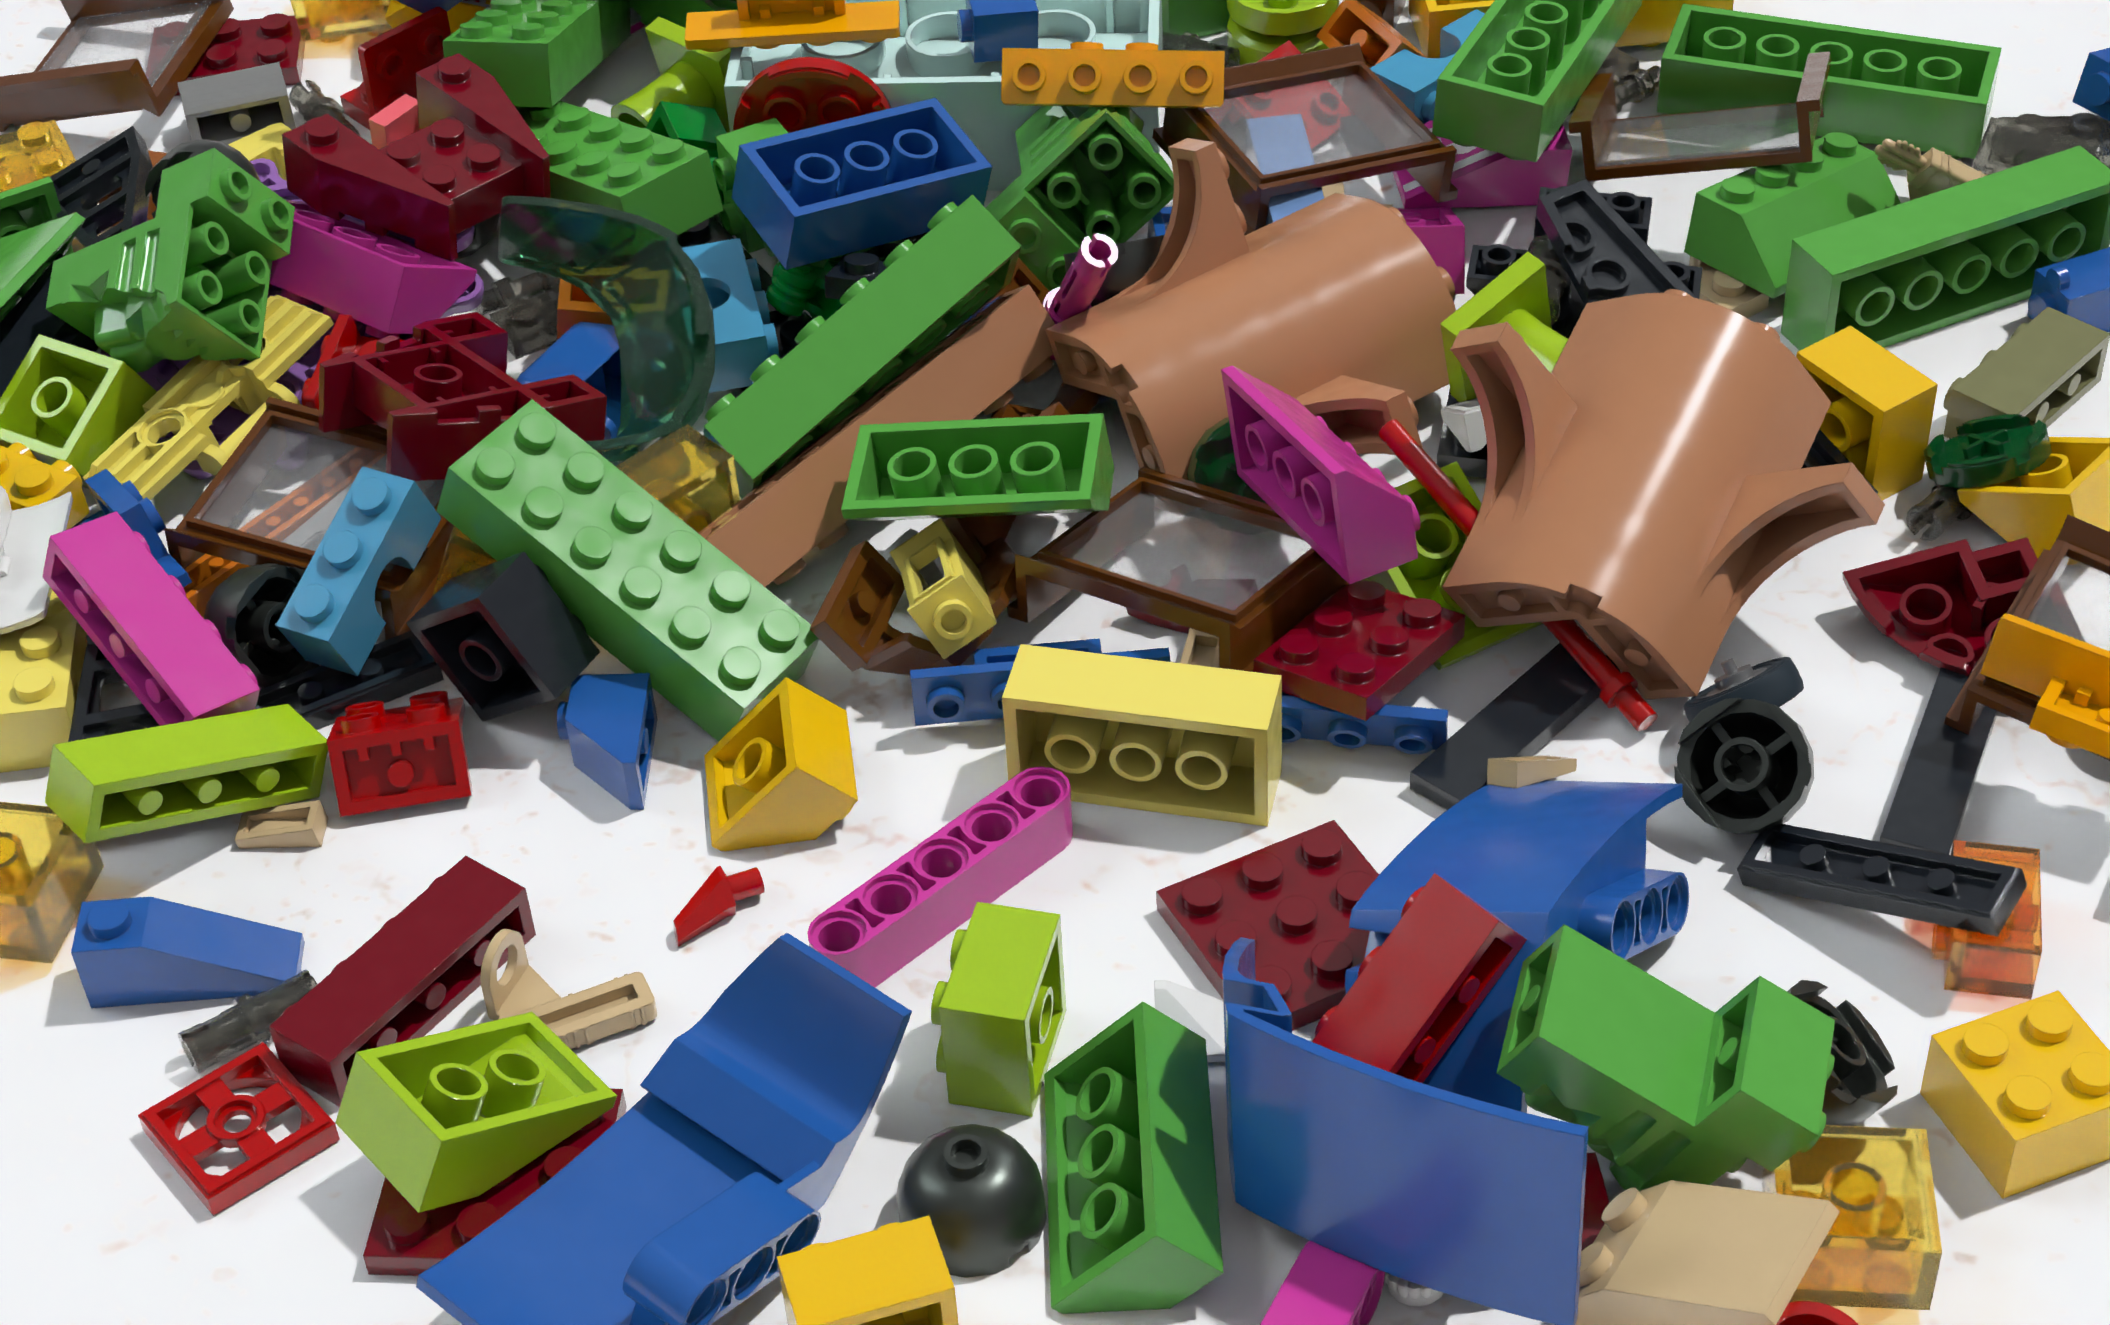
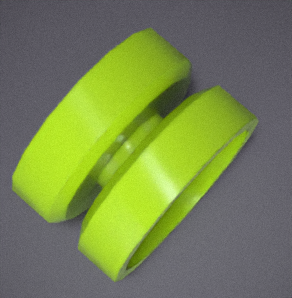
M1227 0V9L1230 14L1227 25V48L1232 59L1240 65L1258 62L1288 40L1301 53L1329 49L1316 35L1338 8L1339 0Z

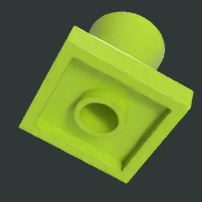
M657 17L645 28L660 76L639 92L614 105L611 108V118H617L622 122L639 128H646L660 101L715 108L726 132H730L724 84L732 49L727 48L719 52H706L702 49L688 50L685 44L686 28L664 18Z
M1529 252L1525 253L1440 324L1451 396L1459 402L1477 398L1467 373L1450 350L1460 330L1508 322L1522 336L1527 346L1550 373H1552L1568 341V338L1552 329L1545 264Z

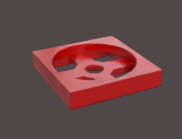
M264 1042L138 1114L145 1134L213 1216L340 1140L335 1122ZM247 1087L267 1088L255 1096L234 1095L231 1090ZM297 1105L302 1114L300 1129L275 1143L265 1131L267 1121ZM200 1106H203L208 1112L206 1125L179 1140L186 1121ZM246 1115L251 1118L250 1125L243 1131L232 1133L224 1129L225 1123L234 1116ZM223 1147L230 1149L238 1148L248 1159L222 1176L207 1174L198 1164V1162Z

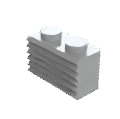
M279 62L177 83L191 141L209 139L230 144L278 122H282L291 130L296 128Z

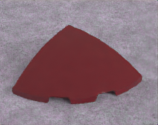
M2028 537L1972 552L1967 539L1844 571L1842 572V577L1852 599L1860 610L1886 637L1891 638L1922 661L1938 668L1942 667L1969 676L1992 639L2000 618L2009 610L2038 558ZM2057 583L2034 623L2085 642Z

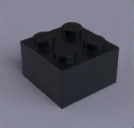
M525 552L451 578L406 622L410 630L482 722L557 699L600 653V650L587 635L581 620L568 610L549 585L543 570L534 564Z

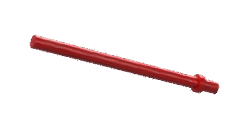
M1397 419L1387 422L1380 429L1378 436L1468 538L1479 514L1478 510ZM1574 619L1542 622L1601 689L1599 698L1608 708L1617 707L1638 732L1647 729L1655 722L1658 714L1637 692L1638 682L1629 672L1621 673Z

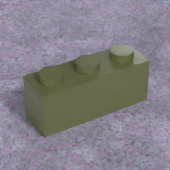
M2047 307L2028 324L2022 323L2019 325L2012 337L1996 351L1990 350L1983 357L1979 366L1965 378L1959 377L1951 384L1943 403L1944 409L1948 411L1944 436L1949 439L1958 436L1956 427L1963 425L1962 423L1993 415L2019 414L2029 417L2032 426L2040 420L2048 428L2101 381L2110 333Z

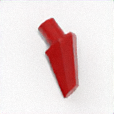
M721 866L716 867L673 920L677 946H681L725 918L735 915V902L764 893V883L758 868L754 867L726 876Z

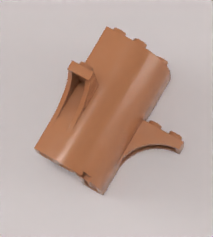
M1186 138L1168 147L1174 176L1173 205L1165 236L1152 266L1140 280L1119 294L1045 329L1063 383L1117 400L1139 468L1146 467L1188 480L1187 472L1194 447L1206 430L1228 417L1221 369L1229 366H1234L1297 399L1315 417H1322L1328 428L1343 442L1348 441L1354 447L1357 454L1395 455L1378 436L1380 429L1393 419H1397L1422 447L1416 427L1419 422V416L1413 402L1449 384L1440 324L1456 311L1452 300L1455 296V287L1449 273L1444 268L1436 266L1425 246L1406 224L1403 215L1397 208H1387L1374 200L1334 193L1244 235L1247 230V224L1243 212L1234 203L1227 181L1230 170L1224 154L1217 148L1216 142ZM1154 495L1155 509L1179 518L1198 510L1196 507Z
M1669 289L1664 293L1635 294L1587 303L1552 373L1547 370L1524 342L1522 336L1508 322L1460 330L1450 349L1467 373L1476 393L1484 420L1488 454L1486 486L1479 514L1442 588L1478 628L1576 619L1621 672H1629L1638 682L1636 689L1645 699L1697 696L1729 626L1741 607L1756 589L1786 562L1811 546L1848 530L1876 525L1885 506L1884 502L1852 462L1802 468L1831 405V401L1801 362L1780 341L1777 331L1766 324L1753 322L1723 306L1694 298L1684 291Z

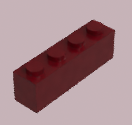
M465 855L444 875L436 878L421 895L398 915L389 919L375 935L352 955L338 963L329 975L298 1002L290 1005L269 1026L279 1060L300 1084L340 1107L356 1052L424 1037L481 985L480 976L484 955L491 940L500 930L510 929L519 932L522 935L524 945L536 935L526 888ZM508 947L501 955L497 970L508 961Z

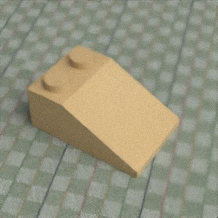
M1674 1180L1638 1191L1636 1188H1629L1616 1196L1607 1205L1601 1217L1605 1223L1593 1244L1581 1251L1578 1319L1575 1325H1776L1840 1211L1829 1200Z

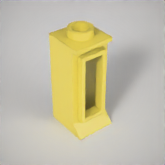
M941 518L889 552L902 575L910 605L907 611L943 659H946L997 624L979 569ZM940 557L945 577L929 586L919 570Z

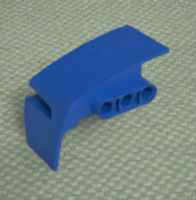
M1544 780L1517 789L1486 785L1465 797L1432 821L1379 874L1353 907L1349 921V928L1370 931L1365 957L1376 947L1382 946L1400 921L1403 906L1408 898L1417 889L1425 886L1434 873L1464 892L1527 939L1423 1084L1527 1113L1525 1093L1520 1090L1521 1087L1497 1074L1522 963L1563 924L1625 960L1681 931L1686 921L1689 907L1687 877L1682 872L1646 869L1647 818L1667 804L1682 798L1683 784ZM1361 964L1346 970V994L1357 980Z
M785 933L767 947L723 991L707 1013L692 1028L672 1041L640 1084L643 1089L648 1091L647 1094L543 1186L462 1247L419 1274L416 1288L462 1325H711L780 1276L777 1256L799 1251L811 1245L814 1241L821 1223V1215L818 1210L827 1201L870 1117L904 1036L912 1011L791 934Z
M1243 937L1236 940L1225 955L1222 971L1227 1140L1231 1184L1235 1202L1256 1215L1303 1238L1398 1278L1470 1302L1555 1325H1575L1578 1319L1588 1126L1545 1118L1442 1090L1385 1071L1292 1034V1013L1276 986L1271 983L1256 981L1255 940Z

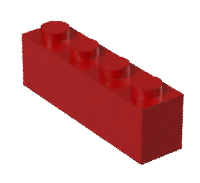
M1434 873L1425 886L1417 889L1408 898L1403 906L1400 921L1382 946L1376 947L1365 957L1360 965L1357 980L1339 1005L1332 1007L1322 1016L1316 1026L1315 1038L1312 1042L1385 1071L1423 1083L1527 939L1464 892Z

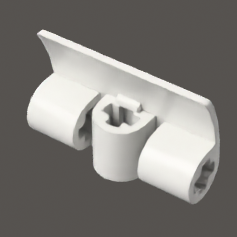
M0 485V635L33 625L44 619L47 614L52 589L42 576L49 537L65 531L67 528L73 502L71 492L36 506L12 510L9 496Z

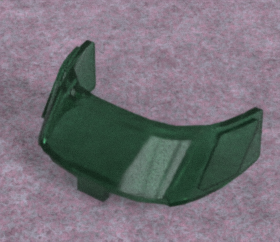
M505 196L502 198L498 260L504 264L528 268L560 278L581 288L611 318L620 347V426L616 438L585 442L625 474L640 466L688 432L703 413L715 373V330L713 309L700 272L678 244L676 233L641 216L601 205L553 198Z

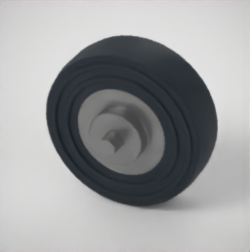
M1790 657L1772 659L1752 667L1748 664L1737 668L1733 658L1721 663L1725 674L1714 680L1715 684L1702 690L1697 696L1690 698L1683 707L1689 723L1701 710L1729 698L1756 699L1780 707L1802 692L1804 684L1796 665Z

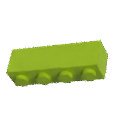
M289 704L53 744L45 803L86 844L318 798L320 796L328 754L327 739Z

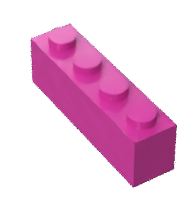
M117 511L49 537L43 579L160 726L249 711L256 708L260 688L251 669L236 660L222 642L221 635L216 626L210 620L203 619L187 599L184 588L179 580L165 572L151 554L145 538L139 532H133Z

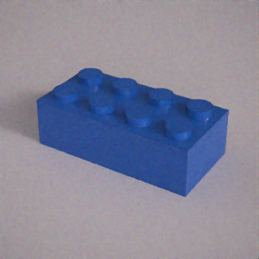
M932 98L739 145L732 199L787 270L927 233L930 231L927 224L941 208L950 202H954L959 206L972 194L984 206L993 166L937 98Z

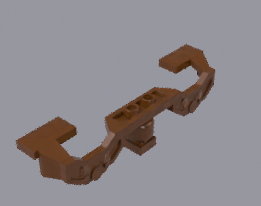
M1018 257L1011 283L980 310L999 295L1028 284L1041 303L1050 291ZM1062 382L1055 399L1046 409L1041 410L1007 404L993 412L990 419L1088 414L1098 403L1101 394ZM1017 515L941 518L979 569L997 621L999 615L1017 597L1016 552L1005 541ZM865 540L851 548L810 630L852 672L863 668L868 671L910 675V670L961 666L991 634L994 626L946 659L941 657L929 640L915 636L912 633H903L893 628L888 622L905 590L903 579L896 569Z

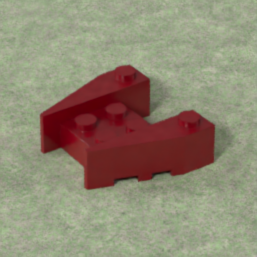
M459 53L445 57L438 63L416 72L418 118L421 130L400 140L393 141L381 149H377L328 113L313 118L305 124L282 134L287 190L324 216L338 221L345 214L365 221L366 231L383 237L389 230L415 239L416 249L449 261L458 258L456 234L524 200L544 214L551 211L550 160L548 153L494 76Z
M478 312L429 320L413 326L412 338L400 342V338L393 335L380 339L376 343L375 353L358 356V354L348 352L320 363L319 431L328 433L377 423V425L387 430L386 473L413 481L444 480L448 468L532 399L603 456L607 396L574 374L521 384L506 374L508 332Z

